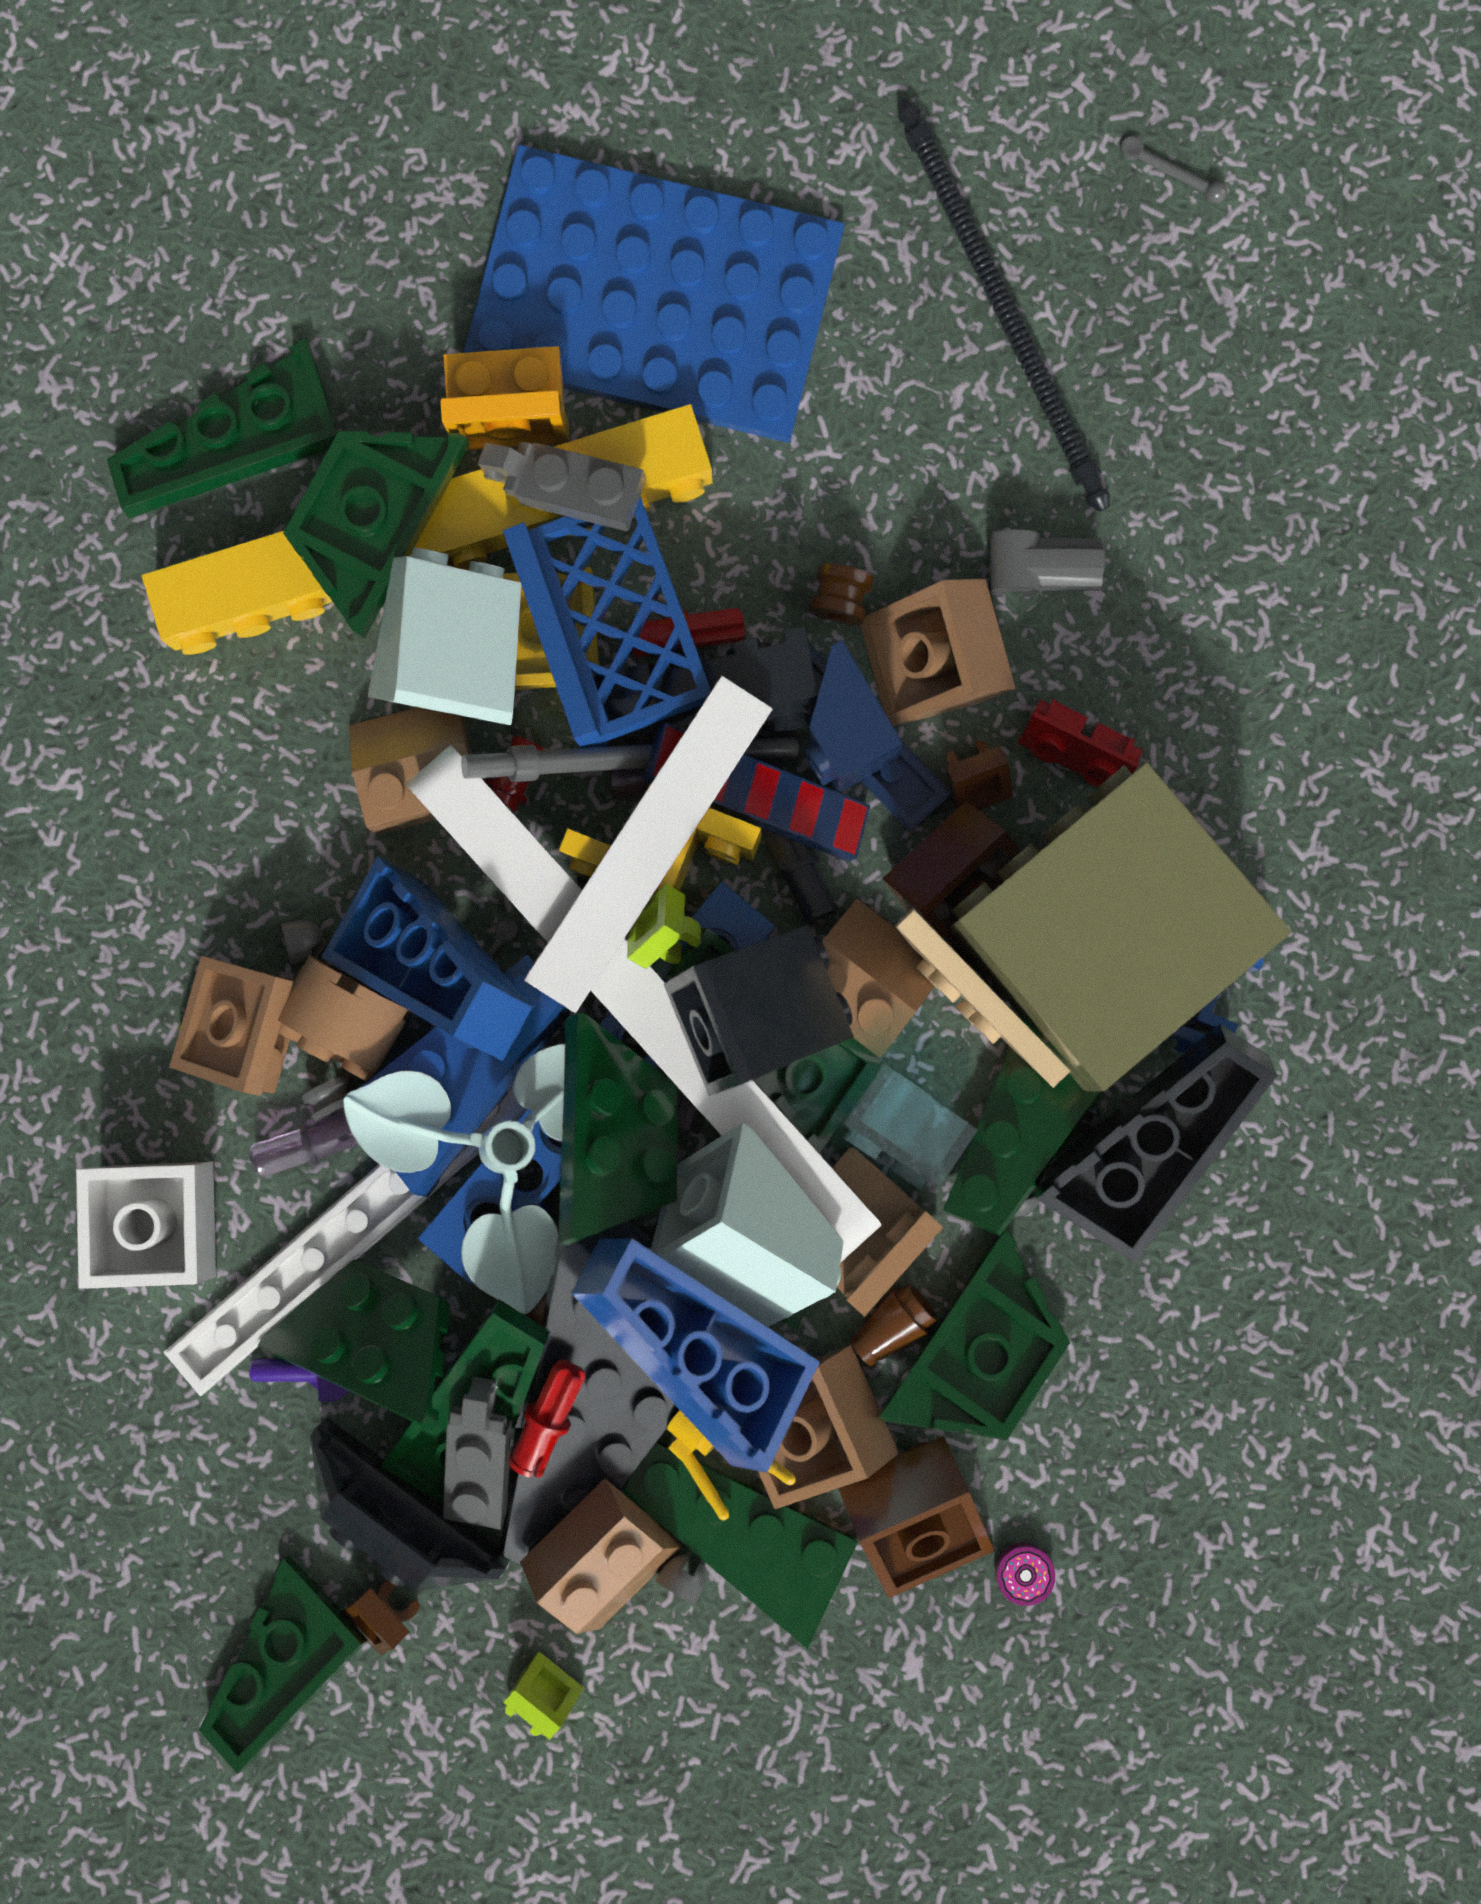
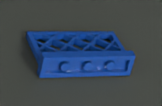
M641 496L634 513L638 525L627 545L603 536L602 534L607 526L567 516L531 530L528 529L525 522L503 530L573 737L580 748L608 747L606 741L703 705L712 692ZM590 526H593L592 529H591V531L588 530V529H586V528H587V527H590ZM569 534L586 540L573 566L553 559L548 543ZM643 540L649 554L638 550ZM597 545L622 555L609 581L584 571ZM633 560L655 570L656 576L646 596L620 586ZM558 572L567 576L563 586ZM579 581L604 591L591 618L571 610L568 603ZM661 590L667 605L656 601ZM615 596L640 606L627 633L602 623ZM651 611L672 619L675 625L664 648L638 638ZM576 623L586 627L581 637ZM596 632L622 642L609 669L588 661L586 652ZM680 642L686 657L675 653ZM633 647L659 658L646 685L620 674ZM669 663L691 671L697 686L696 689L675 697L656 690ZM594 675L604 678L599 689ZM615 683L641 694L632 713L609 721L604 704ZM651 699L659 702L648 707Z

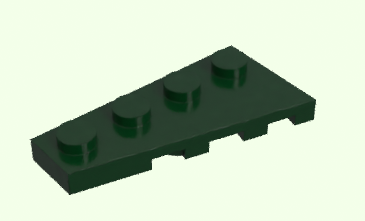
M306 337L289 347L292 354L268 368L263 363L245 374L248 381L220 398L216 393L196 404L199 409L176 425L168 421L107 459L120 507L128 518L329 449L338 433V428L312 349Z
M1022 1018L1023 1023L1034 1033V1031L1028 1026V1024ZM1010 1047L943 1211L962 1221L1001 1235L1043 1178V1172L1060 1149L1065 1148L1076 1133V1127L1095 1101L1098 1102L1106 1090L1083 1091L1069 1073L1053 1088Z
M499 1299L434 1387L432 1408L439 1412L438 1424L434 1431L409 1421L387 1451L380 1467L444 1505L447 1423L453 1407L462 1408L463 1397L469 1392L472 1377L495 1380V1414L505 1415L507 1419L512 1420V1438L550 1331Z
M657 1440L629 1477L623 1493L808 1649L858 1543L857 1538L791 1505L774 1509L768 1494L698 1460L729 1511L728 1519L721 1520L706 1500L684 1463L669 1450L670 1446Z

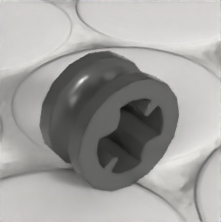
M348 1074L329 1080L302 1095L301 1098L304 1104H311L314 1108V1114L311 1115L313 1123L322 1122L344 1111L343 1101L350 1092L348 1087L352 1082Z

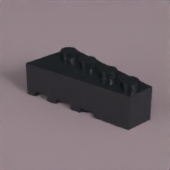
M805 626L786 630V643L772 646L771 643L760 642V639L757 637L734 642V647L727 650L726 657L715 659L713 653L697 651L711 691L721 676H723L772 708L762 726L774 724V730L778 732L808 726L807 716L813 715L817 701V691ZM645 663L623 668L620 674L646 685L656 664ZM669 663L670 670L665 671L656 690L675 697L696 689L697 686L691 671ZM594 675L599 689L604 678ZM615 683L604 704L609 721L632 713L641 694ZM651 699L648 707L659 702ZM703 705L606 741L607 745L653 744L658 727L664 723L686 731Z
M1219 1024L1051 1163L1043 1172L1044 1176L1036 1186V1199L1136 1264L1278 1076L1270 1056Z

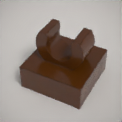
M979 740L975 742L977 755L962 761L957 759L954 751L947 753L948 766H946L950 792L952 793L951 798L956 810L965 801L981 810L1013 797L1009 764L1000 746L990 750L984 741Z
M388 1580L380 1584L375 1592L369 1588L358 1595L342 1611L380 1655L393 1650L410 1633L402 1623L412 1619L420 1608L418 1601L414 1600L405 1606L402 1611L393 1610L389 1606L388 1596L397 1586Z

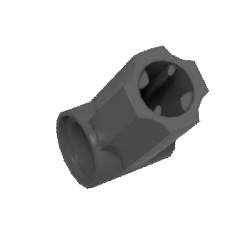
M1005 530L989 536V593L992 596L1003 597V591L1022 592V597H1031L1038 595L1041 591H1099L1102 587L1105 569V549L1103 548L1102 538H1041L1039 533L1030 530Z

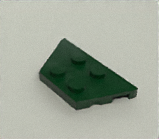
M338 431L283 534L357 636L365 639L386 601L393 558L409 557L470 445L466 436L460 433H448V437H415L413 432H388L382 436H374L366 431Z
M579 1012L567 1018L565 1025L559 1244L564 1245L571 1244L677 1201L678 1087L588 1015Z
M1004 1230L988 1248L876 1415L882 1421L1008 1440L1070 1344L1057 1317H1054L1049 1312L1046 1306V1297L1035 1276L1031 1277L1015 1249L1014 1246L1017 1243L1012 1234Z
M353 1260L263 1336L257 1346L280 1359L434 1431L439 1417V1412L432 1408L435 1377L443 1376L445 1362L443 1339L448 1332L451 1304L436 1294L357 1260Z

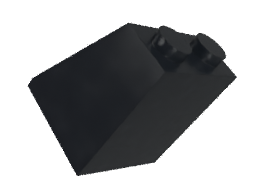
M808 925L693 966L664 984L709 1096L745 1084L854 1037L850 1028L853 1021L850 1006L845 997L840 992L835 991L827 972L830 967V961L826 948L818 937L812 936Z

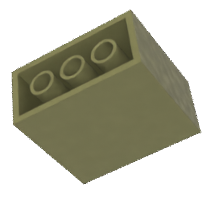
M1145 763L1133 774L1125 765L1086 797L1094 806L1085 813L1079 804L1076 805L1042 834V837L1048 842V845L1039 852L1031 843L997 872L1004 881L993 891L985 882L951 910L959 920L947 929L1039 1039L1070 1070L1069 1074L1083 1091H1105L1292 933L1290 928L1148 763Z

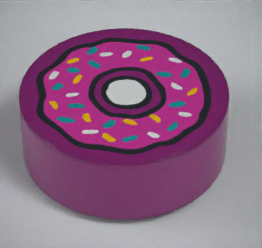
M1016 1543L1006 1548L1000 1554L995 1566V1578L1001 1592L1009 1601L1021 1606H1032L1045 1600L1053 1590L1055 1569L1048 1555L1040 1547L1031 1543Z

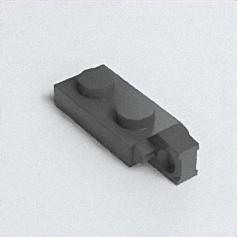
M519 442L517 451L510 447L485 443L478 461V466L484 472L485 479L504 483L503 490L505 494L516 497L520 505L622 531H629L646 481L643 469L533 442V445L528 442Z
M472 1377L469 1392L463 1397L462 1408L454 1406L451 1411L450 1419L447 1423L443 1519L501 1529L507 1512L508 1458L510 1455L512 1420L507 1419L505 1415L495 1414V1380Z

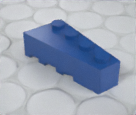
M377 856L321 958L451 1036L503 1061L518 1036L532 1006L429 886L420 879Z
M526 955L504 972V975L528 1001L532 1009L503 1061L435 1027L360 1088L385 1075L400 1071H415L431 1076L440 1083L450 1100V1118L442 1129L451 1132L474 1134L497 1105H500L507 1096V1091L513 1084L516 1073L521 1065L529 1057L543 1049L571 1013V1010L524 981L536 963L531 957ZM438 1140L436 1159L427 1169L412 1173L395 1172L412 1194L429 1197L440 1182V1177L468 1145Z
M632 1238L599 1239L571 1293L731 1466L768 1472L820 1361Z

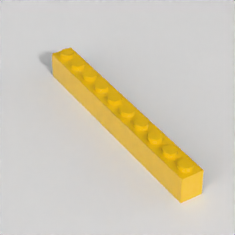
M691 404L554 446L555 448L643 469L646 481L640 496L646 512L651 509L649 503L671 497L674 503L690 501L705 492L703 486L713 484L712 468ZM480 469L451 478L414 548L446 554L449 556L447 566L454 564L455 568L467 570L469 569L470 561L485 563L488 560V553L508 547L503 530L523 522L531 530L565 516L520 505L516 497L505 494L503 490L504 483L485 479L484 472ZM593 526L587 527L586 529L591 531ZM284 531L141 575L161 641L175 651L182 649L183 654L186 655L211 650L216 646V638L235 632L240 638L263 634L270 630V621L291 615L294 621L317 617L325 612L324 605L331 603L332 600L284 536Z

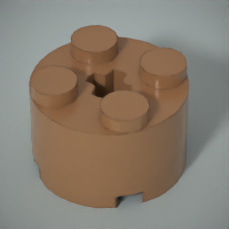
M309 955L293 981L290 995L279 1016L278 1021L281 1022L279 1034L297 1042L296 1046L326 1062L330 1058L342 1063L341 1067L369 1081L380 1070L411 1011L361 983L349 974Z

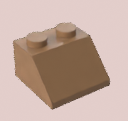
M986 579L939 581L865 616L863 624L860 625L883 711L893 727L977 705L1016 689Z
M417 707L349 726L352 775L366 828L377 835L437 820L407 787L406 783L449 745L461 757L465 754H474L465 717Z
M856 898L823 939L822 943L829 956L830 967L827 972L836 992H840L845 997L852 1012L853 1021L850 1028L854 1035L853 1039L874 1056L881 1058L934 988V985L916 968L923 958L911 947L900 931Z
M851 1345L815 1358L820 1363L774 1457L780 1465L795 1475V1483L787 1485L769 1472L758 1471L774 1509L867 1479L899 1454L886 1422L876 1416L880 1409Z
M604 1478L520 1561V1564L536 1603L573 1632L579 1634L599 1630L663 1567L670 1557L674 1556L682 1548V1545L671 1533Z

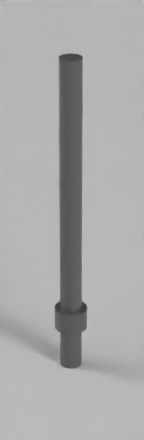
M795 736L754 738L744 755L759 761L796 759L799 754V744ZM653 744L537 750L535 745L509 746L507 752L465 754L462 756L461 768L465 779L508 776L511 782L536 781L539 774L646 768Z

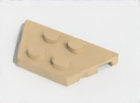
M911 909L895 925L911 947L923 958L916 968L952 1003L961 997L963 1000L955 1008L992 1044L1001 1037L1053 1088L1070 1072L1055 1054L914 909Z

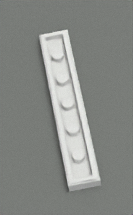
M721 676L524 981L574 1013L578 1011L772 711L771 707Z

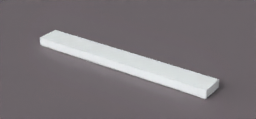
M513 1084L508 1089V1094L504 1100L491 1111L475 1133L483 1135L488 1129L502 1122H516L527 1111L515 1099ZM468 1145L440 1177V1182L429 1197L479 1154V1147ZM378 1164L163 1353L200 1396L204 1395L259 1346L257 1345L263 1336L351 1261L362 1257L429 1197L412 1194L394 1170Z

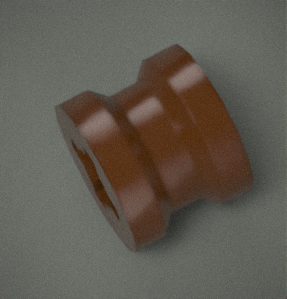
M834 563L820 564L816 578L820 583L819 592L811 598L808 611L819 618L848 625H862L866 612L862 606L863 597L871 591L874 578L869 573L854 567Z

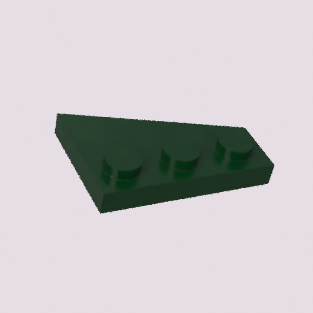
M290 1556L282 1559L274 1575L276 1580L265 1603L258 1608L249 1626L251 1631L236 1662L230 1665L199 1728V1731L237 1774L246 1770L368 1642V1639Z

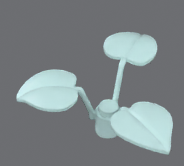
M565 1044L552 1046L529 1057L516 1073L512 1086L514 1097L521 1106L531 1111L522 1124L515 1121L502 1122L488 1129L483 1135L479 1133L451 1132L442 1129L448 1122L451 1114L449 1097L438 1081L421 1072L400 1071L391 1073L362 1088L349 1092L343 1101L349 1128L362 1149L380 1165L397 1172L412 1173L425 1170L435 1161L438 1153V1140L448 1143L479 1147V1155L484 1165L494 1172L503 1173L504 1181L499 1205L501 1215L486 1214L473 1221L462 1240V1263L467 1275L479 1289L497 1300L500 1299L522 1314L529 1313L546 1293L550 1276L554 1274L556 1264L554 1254L559 1236L552 1218L543 1208L528 1205L512 1212L511 1201L514 1184L518 1180L516 1170L525 1167L534 1155L535 1140L531 1133L534 1124L539 1120L540 1126L546 1135L555 1140L562 1141Z

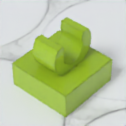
M666 883L649 899L628 932L627 959L644 969H647L659 957L668 963L678 964L681 961L682 944L679 940L686 941L694 947L701 944L700 924L695 919L684 916L685 894Z
M538 1651L525 1667L503 1703L507 1705L505 1713L510 1717L517 1713L532 1725L529 1733L533 1736L543 1734L550 1740L562 1727L584 1687Z

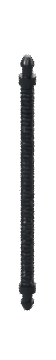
M905 98L898 103V119L901 123L905 124L908 130L905 139L912 152L915 151L918 154L917 157L921 160V165L924 167L928 179H930V184L933 186L936 196L940 198L939 202L943 205L942 208L946 211L945 214L949 217V222L952 224V228L955 230L962 248L965 249V254L968 255L967 259L971 262V267L974 268V273L977 274L980 285L984 287L983 291L987 293L986 297L990 300L989 303L993 306L992 309L996 312V317L999 319L1003 331H1006L1005 336L1009 338L1008 342L1012 344L1011 348L1015 350L1014 354L1018 357V362L1022 363L1021 368L1025 369L1024 374L1028 376L1027 380L1031 382L1030 386L1034 389L1033 392L1037 395V400L1041 401L1040 406L1043 408V413L1047 414L1046 419L1050 421L1049 425L1053 427L1052 431L1057 433L1055 437L1059 440V445L1063 446L1062 451L1066 452L1065 457L1069 459V465H1073L1070 474L1076 486L1082 484L1089 497L1087 498L1088 504L1098 512H1102L1110 506V494L1107 489L1103 488L1098 478L1102 471L1097 461L1088 457L1090 453L1086 450V445L1082 444L1083 439L1079 438L1080 433L1076 431L1077 427L1073 425L1074 421L1070 418V413L1066 412L1067 407L1063 406L1064 401L1060 399V393H1057L1058 388L1054 386L1055 382L1051 380L1052 376L1048 373L1045 362L1041 361L1042 356L1038 354L1039 350L1035 348L1036 344L1032 341L1033 338L1029 335V330L1025 329L1026 324L1023 322V318L1019 316L1020 312L1016 309L1017 305L1013 303L1014 299L1010 297L1011 293L1007 290L1004 279L1000 278L1001 273L998 271V267L994 265L995 261L991 258L992 255L988 252V247L985 246V241L982 239L978 227H976L973 216L969 214L970 210L966 208L967 204L963 201V196L960 195V190L957 189V184L954 182V178L951 176L944 158L941 157V152L938 151V146L935 144L936 135L931 125L922 122L919 116V107L908 98Z

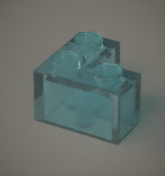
M886 1064L877 1065L840 1121L849 1127L843 1138L875 1160L882 1150L898 1161L892 1168V1171L919 1189L923 1187L926 1181L939 1188L978 1131L977 1128L935 1101L932 1095Z

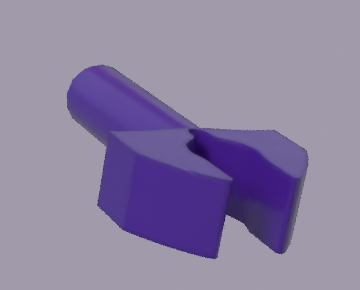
M255 1358L249 1365V1377L254 1382L311 1383L318 1390V1402H336L350 1392L283 1359Z

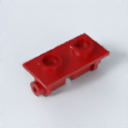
M1041 699L1038 701L1030 721L1018 741V744L1029 748L1038 759L1047 763H1059L1081 774L1087 783L1097 788L1124 765L1133 774L1138 768V760L1143 751L1134 746L1135 739L1120 734L1100 723L1096 725L1090 738L1081 734L1088 717L1058 703L1054 699H1052L1050 704Z

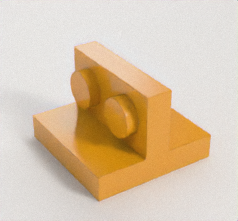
M559 346L444 354L446 398L440 399L442 423L448 433H460L467 437L470 443L467 450H481L485 443L518 447L519 442H528L532 445L533 442L543 445L570 442L569 422L564 406L562 362Z

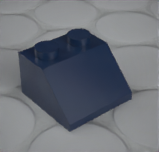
M843 640L831 645L809 727L810 745L805 748L808 753L806 759L821 785L824 786L832 782L838 793L898 760L902 741Z

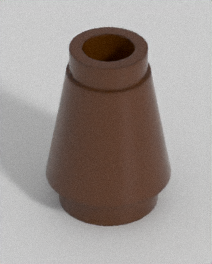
M908 1283L901 1290L893 1288L859 1328L858 1332L850 1338V1342L861 1359L869 1366H873L879 1360H883L930 1335L929 1327L938 1321V1317L925 1297L913 1285Z

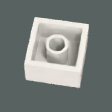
M213 1162L113 1165L76 1169L79 1289L199 1284L216 1277Z

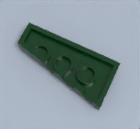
M701 927V944L694 947L687 943L682 951L681 961L678 964H673L666 976L669 980H672L693 966L737 950L708 928ZM851 1038L753 1081L820 1154L881 1062V1059L874 1056L855 1039Z

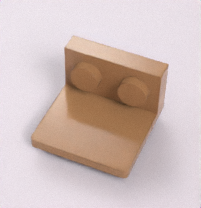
M850 1147L831 1168L882 1225L840 1263L841 1279L837 1288L844 1293L846 1300L865 1317L942 1230L943 1226L857 1149Z

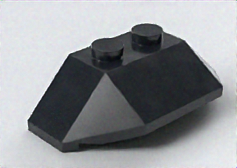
M329 1417L316 1426L310 1435L321 1520L331 1526L329 1533L340 1545L351 1551H358L360 1548L378 1562L376 1569L386 1580L399 1587H404L407 1584L415 1591L499 1579L510 1559L503 1556L502 1550L498 1545L468 1523L443 1519L444 1505L381 1468L382 1457Z

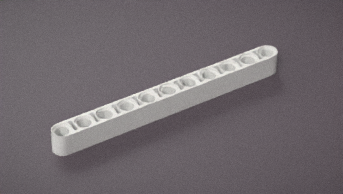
M449 745L406 783L407 787L549 943L582 890L481 778L465 779L463 777L461 768L462 757ZM624 938L591 991L721 1136L742 1123L755 1131L844 1240L841 1256L842 1262L882 1224L753 1080L711 1096L708 1095L665 990V982L650 966L644 969L627 959L628 941Z

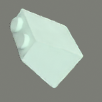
M413 548L412 557L393 558L368 697L511 725L514 706L521 583L503 579L505 569L491 564L470 561L469 570L447 566L448 555L426 549Z
M742 1123L677 1164V1201L661 1207L651 1251L758 1322L769 1327L836 1292L841 1279L840 1262L844 1240L755 1131Z

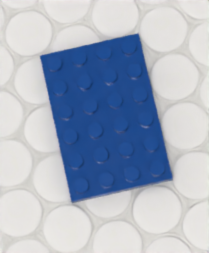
M518 145L464 353L559 346L563 388L659 412H666L691 404L696 421L791 443L845 223Z

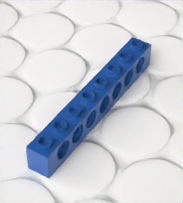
M722 881L691 917L701 927L708 928L718 937L727 941L736 950L769 939L768 937L775 930V926ZM679 940L683 951L688 942ZM659 957L650 967L665 983L670 981L666 974L673 964ZM610 1012L601 1022L600 1026L625 1045L628 1031ZM650 1056L642 1058L655 1069L659 1067ZM527 1110L517 1122L522 1124L531 1111ZM538 1120L531 1132L535 1140V1151L532 1159L541 1165L543 1180L541 1185L535 1190L524 1189L517 1182L514 1184L511 1201L512 1212L523 1206L535 1205L549 1213L551 1208L544 1201L558 1185L561 1186L562 1145L545 1134ZM483 1162L418 1237V1240L469 1284L473 1282L467 1275L462 1263V1240L469 1226L477 1219V1211L482 1203L490 1202L498 1206L500 1205L504 1181L503 1173L490 1170Z

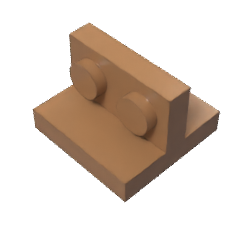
M201 956L169 1067L243 1093L261 1096L262 1092L275 1094L290 1041L289 1038L279 1034L281 1022L278 1019L288 1000L294 980Z

